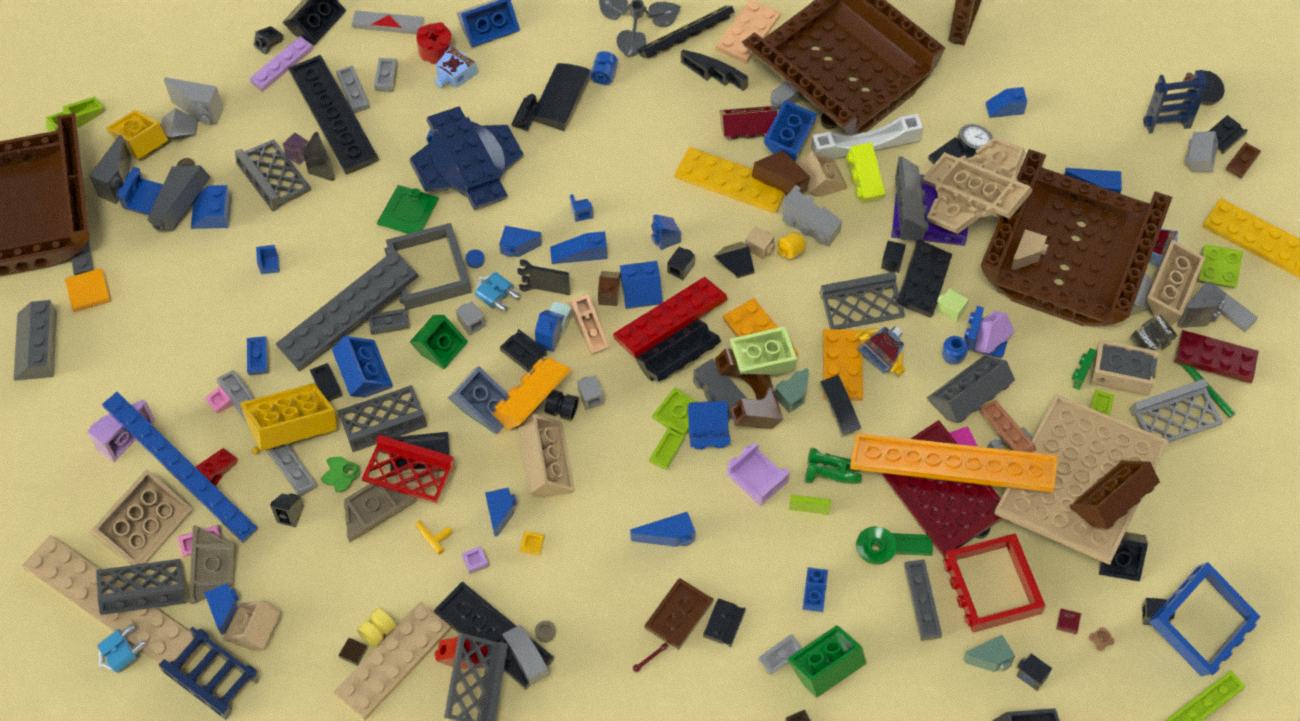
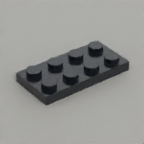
M918 239L915 243L896 303L931 318L937 305L952 253Z

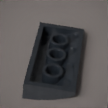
M557 63L531 119L564 132L589 80L591 69L573 64Z

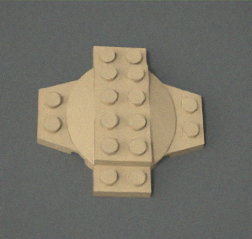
M994 137L977 149V154L973 157L966 158V156L957 158L944 152L923 177L924 184L936 188L938 198L934 200L927 216L929 222L958 234L981 217L990 215L998 217L1002 215L1010 219L1032 193L1031 186L1018 182L1016 176L1026 153L1023 147Z

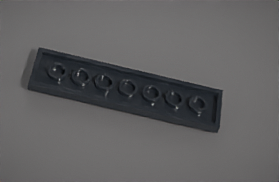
M318 55L289 67L290 75L344 173L348 174L378 161L375 150L322 56Z

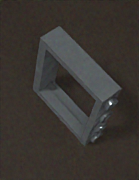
M451 223L386 240L387 247L384 248L387 256L393 250L398 251L447 238L460 279L457 282L408 294L405 287L400 291L401 293H398L400 304L404 303L406 310L472 293L468 274Z

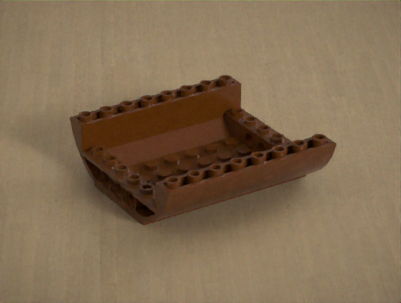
M814 0L765 38L760 37L754 32L742 41L747 50L844 131L852 135L868 132L915 95L916 91L935 69L945 50L942 44L886 0ZM818 47L820 50H812L811 48ZM830 57L832 60H824V58ZM854 77L857 81H850L849 78ZM862 88H868V89H870V91H869V92H868V91H865V92H864V91H862L861 89H862Z
M1028 149L1017 179L1018 182L1031 186L1032 193L1010 219L1001 215L981 263L983 273L989 282L1002 294L1009 297L1012 302L1077 325L1106 326L1124 321L1130 316L1173 197L1154 191L1149 204L1045 169L1043 165L1046 154ZM1077 222H1084L1086 226L1081 227ZM1025 229L1047 236L1045 244H1048L1045 255L1041 254L1039 262L1017 270L1011 269ZM1078 236L1081 240L1074 241L1071 237ZM1067 265L1069 270H1063L1060 266ZM1054 280H1062L1064 284L1058 285Z

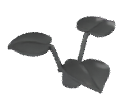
M599 0L600 10L606 18L616 20L621 14L625 15L628 11H630V15L634 18L633 30H623L617 36V46L626 56L639 54L637 49L646 45L645 35L642 32H636L637 19L641 18L644 12L649 18H653L652 20L655 25L668 27L673 24L680 11L679 5L670 2H655L647 10L642 0H633L629 7L627 0Z

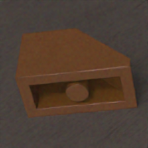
M601 271L598 286V305L617 306L620 272Z

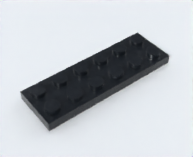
M463 581L434 609V613L449 624L457 633H465L494 642L506 643L502 634L517 627ZM530 637L548 667L554 660V656ZM483 645V646L487 647V652H486V656H487L489 646H488V645ZM507 647L504 672L526 690L530 684L509 647Z

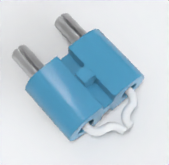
M497 272L485 278L480 277L477 280L479 283L475 296L491 308L497 307L505 312L508 307L502 303L501 299L503 297L506 298L508 295H511L516 300L520 298V294L513 289L514 285Z
M133 624L128 625L122 631L120 629L115 630L97 645L100 650V661L98 662L100 667L104 666L109 670L113 669L116 673H119L138 658L137 652L144 648L146 643L144 640H141L136 645L130 646L126 636L136 629ZM102 655L107 658L106 661L108 662L109 666L105 663H102Z

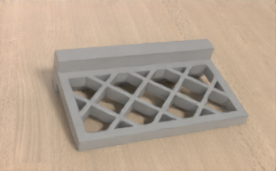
M1205 379L1135 402L1129 409L1132 416L1135 415L1142 430L1149 433L1156 431L1162 434L1164 439L1167 436L1169 437L1166 438L1168 443L1214 428L1223 423L1206 389L1208 384ZM1203 395L1206 401L1205 406L1194 402L1197 396ZM1179 402L1190 405L1187 413L1177 409ZM1192 406L1202 410L1200 418L1190 414ZM1162 408L1172 411L1169 419L1159 415ZM1205 412L1211 414L1215 422L1209 423L1204 421ZM1175 413L1185 417L1183 424L1172 420ZM1149 414L1153 416L1152 425L1144 422L1142 415ZM1157 418L1167 422L1165 431L1155 427ZM1188 418L1198 422L1195 429L1185 426ZM1170 424L1180 428L1178 435L1168 433Z

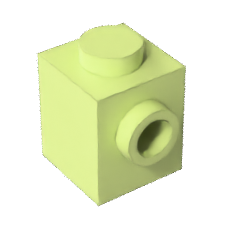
M949 288L945 294L942 293L939 296L937 311L957 322L966 311L969 299L960 292Z

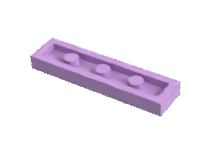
M300 36L250 77V83L262 92L284 75L289 67L296 65L313 50L312 44Z

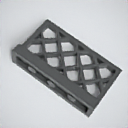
M274 139L247 151H243L242 148L235 151L236 164L272 212L279 209V204L311 191L310 185ZM272 146L275 149V153L265 152L266 149ZM255 154L259 155L260 157L259 160L251 159L249 156ZM263 156L273 158L271 163L262 161ZM275 160H283L285 163L284 165L274 164ZM259 167H269L268 172H263L259 170ZM272 168L282 170L281 174L271 173ZM285 171L293 172V174H294L293 178H292V177H288V176H283V175H284V172H285ZM268 179H277L278 182L277 184H272L268 182ZM281 181L291 182L290 187L280 185ZM294 183L302 184L303 188L296 189L293 188ZM278 190L288 192L287 195L279 197L277 194Z
M895 272L821 285L819 293L821 299H823L830 329L841 330L904 318L903 306L896 303L899 291ZM893 288L894 295L892 298L882 294L884 289ZM871 291L877 295L873 302L863 297L866 292ZM848 295H854L859 298L855 305L845 300ZM879 297L888 301L884 309L875 304ZM835 298L840 301L836 309L829 305L828 299ZM861 300L870 305L866 312L857 307ZM842 304L852 309L848 316L838 311ZM890 304L898 307L899 313L891 314L887 311V308ZM872 307L882 312L879 317L874 318L868 314ZM854 310L863 315L861 320L855 321L850 318ZM835 314L845 319L842 324L834 325L833 317Z
M412 385L338 410L352 452L375 445L379 435L388 438L399 437L427 427L424 412L421 409ZM411 393L408 401L400 399L402 395ZM387 400L393 401L390 407L383 406V402ZM397 403L405 405L402 411L394 409ZM367 407L374 408L371 414L363 412L364 409ZM409 407L417 409L415 412L406 413ZM379 409L386 411L383 418L376 416ZM349 413L356 414L352 420L344 418V415ZM391 413L398 415L397 418L388 420ZM360 416L368 418L364 424L357 422ZM372 420L380 422L377 425L369 426ZM353 426L361 428L359 431L350 434Z
M180 559L96 570L100 615L185 603ZM169 567H177L172 573L165 571ZM147 570L155 571L151 576L144 574ZM126 573L134 574L130 579L123 577ZM160 574L167 577L162 582L156 580ZM102 576L113 577L108 582L101 579ZM139 577L145 580L141 585L134 582ZM118 580L124 583L120 588L113 585ZM171 580L178 583L173 585H167ZM150 583H152V584H154L155 586H157V587L146 588ZM129 586L135 588V590L124 591ZM108 589L114 591V593L103 594Z
M465 633L458 634L444 718L454 721L496 720L508 647L507 643L494 642ZM464 640H469L473 647L467 653L463 647ZM483 645L489 646L486 657L482 655L479 649ZM474 652L480 660L475 665L472 664L469 658ZM465 660L469 670L463 674L460 664ZM481 665L485 669L484 676L482 678H480L476 671V669ZM470 673H472L476 680V683L471 687L465 678ZM461 681L466 690L459 695L456 687ZM477 686L481 689V696L476 699L472 691ZM468 694L473 703L466 708L462 698ZM456 703L459 704L462 710L457 716L452 715L453 705ZM474 707L478 711L477 720H473L469 714V711Z

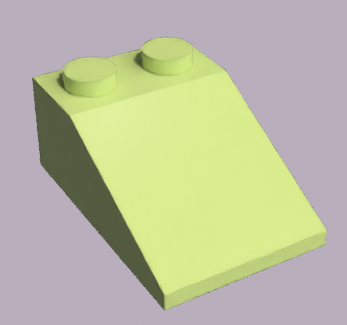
M785 326L729 339L740 374L777 375L795 371L797 358Z

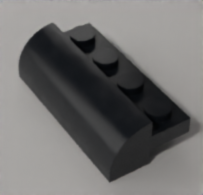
M697 319L636 357V361L650 381L655 379L661 381L676 370L682 369L690 361L698 359L701 354L713 349L721 340L719 335L709 330L705 322Z

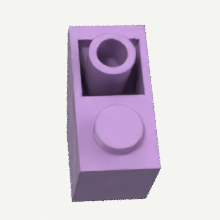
M994 311L980 322L975 344L977 352L991 353L999 344L1007 341L1015 333L1007 313Z

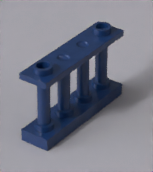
M1196 70L1190 81L1166 83L1164 75L1159 76L1157 83H1155V90L1146 116L1143 118L1144 126L1147 127L1149 134L1153 133L1155 125L1159 123L1179 121L1180 123L1182 122L1184 129L1192 127L1208 86L1203 70ZM1189 88L1187 92L1167 94L1170 90ZM1185 99L1182 103L1163 105L1164 102ZM1180 111L1178 114L1159 116L1160 113Z
M192 626L190 631L195 638L175 661L169 663L163 659L159 667L165 675L223 719L227 720L231 715L229 702L249 679L256 684L259 682L258 672L249 664L245 666L209 639L210 636L201 628L197 630ZM203 643L210 651L191 673L185 675L180 671L181 665ZM217 655L220 656L226 663L207 685L202 687L196 683L198 676ZM233 667L242 673L240 678L222 698L217 699L212 694L216 686Z

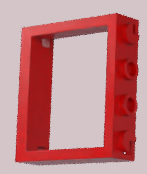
M1016 533L946 552L943 560L944 569L950 574L951 587L957 592L958 605L960 608H963L965 623L968 624V627L970 626L972 633L1043 614L1046 605ZM1007 547L1029 605L979 618L957 560Z

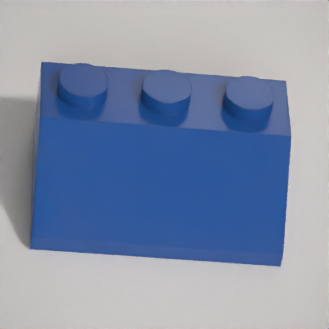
M491 0L457 12L461 28L471 47L520 30L511 0Z
M784 100L763 141L772 154L783 150L796 162L814 127L818 114Z
M344 336L332 348L350 396L366 398L393 387L374 340Z

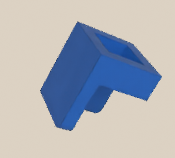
M571 194L570 205L575 222L592 219L593 207L588 199L575 201L574 195Z
M276 246L256 247L257 264L261 275L280 272Z

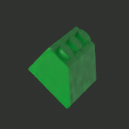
M838 625L787 658L804 687L816 698L867 664L862 646Z

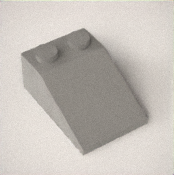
M164 78L172 103L196 118L199 122L217 125L223 110L217 86Z

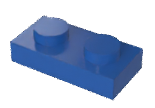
M266 336L247 338L248 375L268 373Z

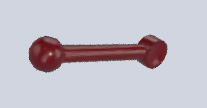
M666 642L663 643L659 649L641 663L635 664L633 671L639 672L642 666L660 652L665 651L669 645Z

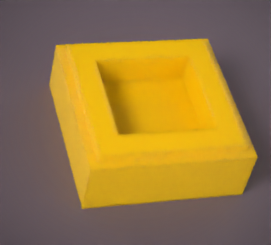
M525 531L520 552L540 556L545 535Z

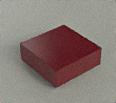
M1061 608L1056 630L1077 635L1081 613Z

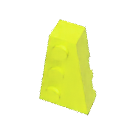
M872 142L851 146L845 159L855 185L857 198L860 199L861 203L883 199L886 193Z

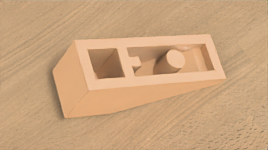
M589 293L570 300L568 305L572 307L573 318L590 353L593 354L608 348V342Z

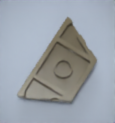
M368 484L345 498L344 507L348 541L355 540L415 503V497Z
M193 525L190 604H195L205 599L204 592L228 583L229 587L233 585L235 545L196 525Z

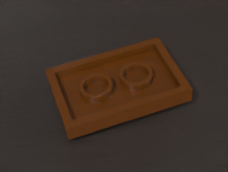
M678 578L646 622L644 628L679 650L712 605L713 598Z

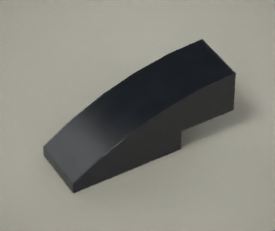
M839 374L820 381L841 436L861 429Z

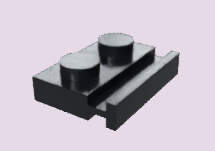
M1226 115L1209 131L1216 132L1218 140L1217 149L1221 150V153L1224 154L1243 138L1248 130H1244L1238 122Z
M520 329L500 346L501 352L527 372L533 369L532 366L539 359L547 355L546 349Z
M718 598L703 637L732 647L746 608L738 607L736 604Z

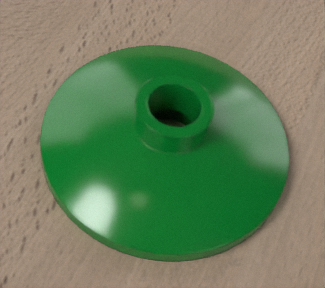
M873 526L864 529L859 534L856 541V549L864 561L879 565L889 562L894 557L897 550V542L890 531L883 527ZM877 546L879 550H873L872 547Z

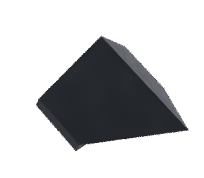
M743 242L724 246L713 256L735 274L736 278L754 274L755 272L749 246Z

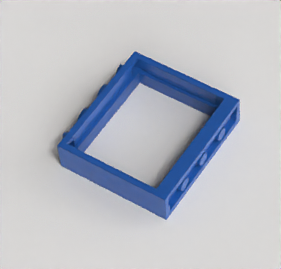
M1206 562L1194 569L1148 622L1202 677L1209 674L1214 675L1220 669L1219 664L1233 654L1231 652L1232 649L1239 646L1245 640V634L1251 632L1257 626L1256 622L1261 616L1209 562ZM1204 578L1245 619L1209 662L1168 621Z

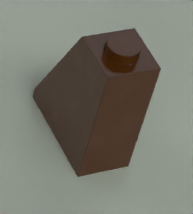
M783 150L754 162L751 175L753 178L787 194L790 193L795 185L800 187L799 191L801 193L805 192L810 180V176Z

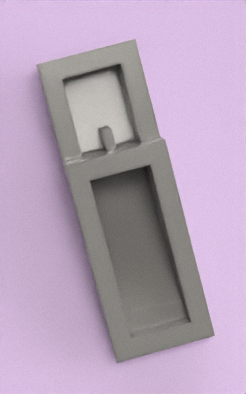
M521 625L502 634L530 685L549 675L546 664Z

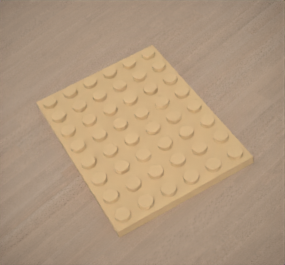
M1056 394L1032 439V442L1036 445V451L1032 453L1058 455L1054 493L1007 487L994 514L1110 565L1139 503L1130 508L1125 516L1120 517L1114 526L1108 529L1091 526L1070 508V505L1122 460L1149 461L1155 470L1168 440Z

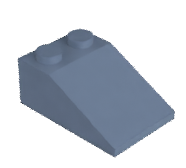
M478 366L465 377L447 398L462 412L494 434H497L503 427L492 413L496 410L494 406L501 399L505 401L509 395Z

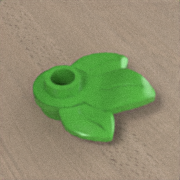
M330 457L326 459L330 470L320 480L326 485H334L335 492H342L350 487L353 480L358 478L360 469L356 463L347 462L343 457Z

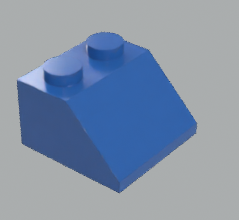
M209 185L200 191L193 201L191 229L228 228L231 195L227 185Z
M657 261L620 265V280L625 309L663 303Z

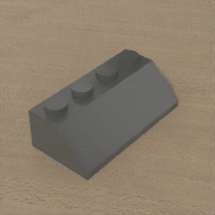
M899 156L895 174L900 237L901 240L923 239L924 233L928 232V221H924V216H926V205H923L925 191L921 190L923 174H920L917 165Z
M51 300L31 301L17 313L14 381L54 376L56 310Z
M983 356L929 395L927 399L946 420L958 423L964 421L970 413L979 410L985 402L995 398L997 393L1007 389L1015 381V378L1006 360Z

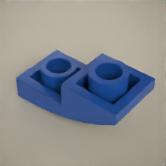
M807 568L803 610L823 612L828 570Z

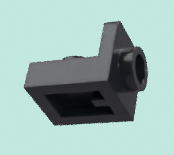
M272 26L258 30L255 33L254 47L267 54L269 45L282 41L283 34Z

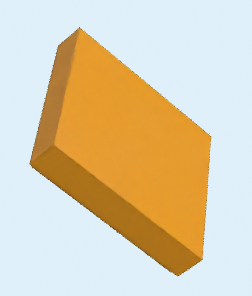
M102 268L65 278L73 312L111 302Z

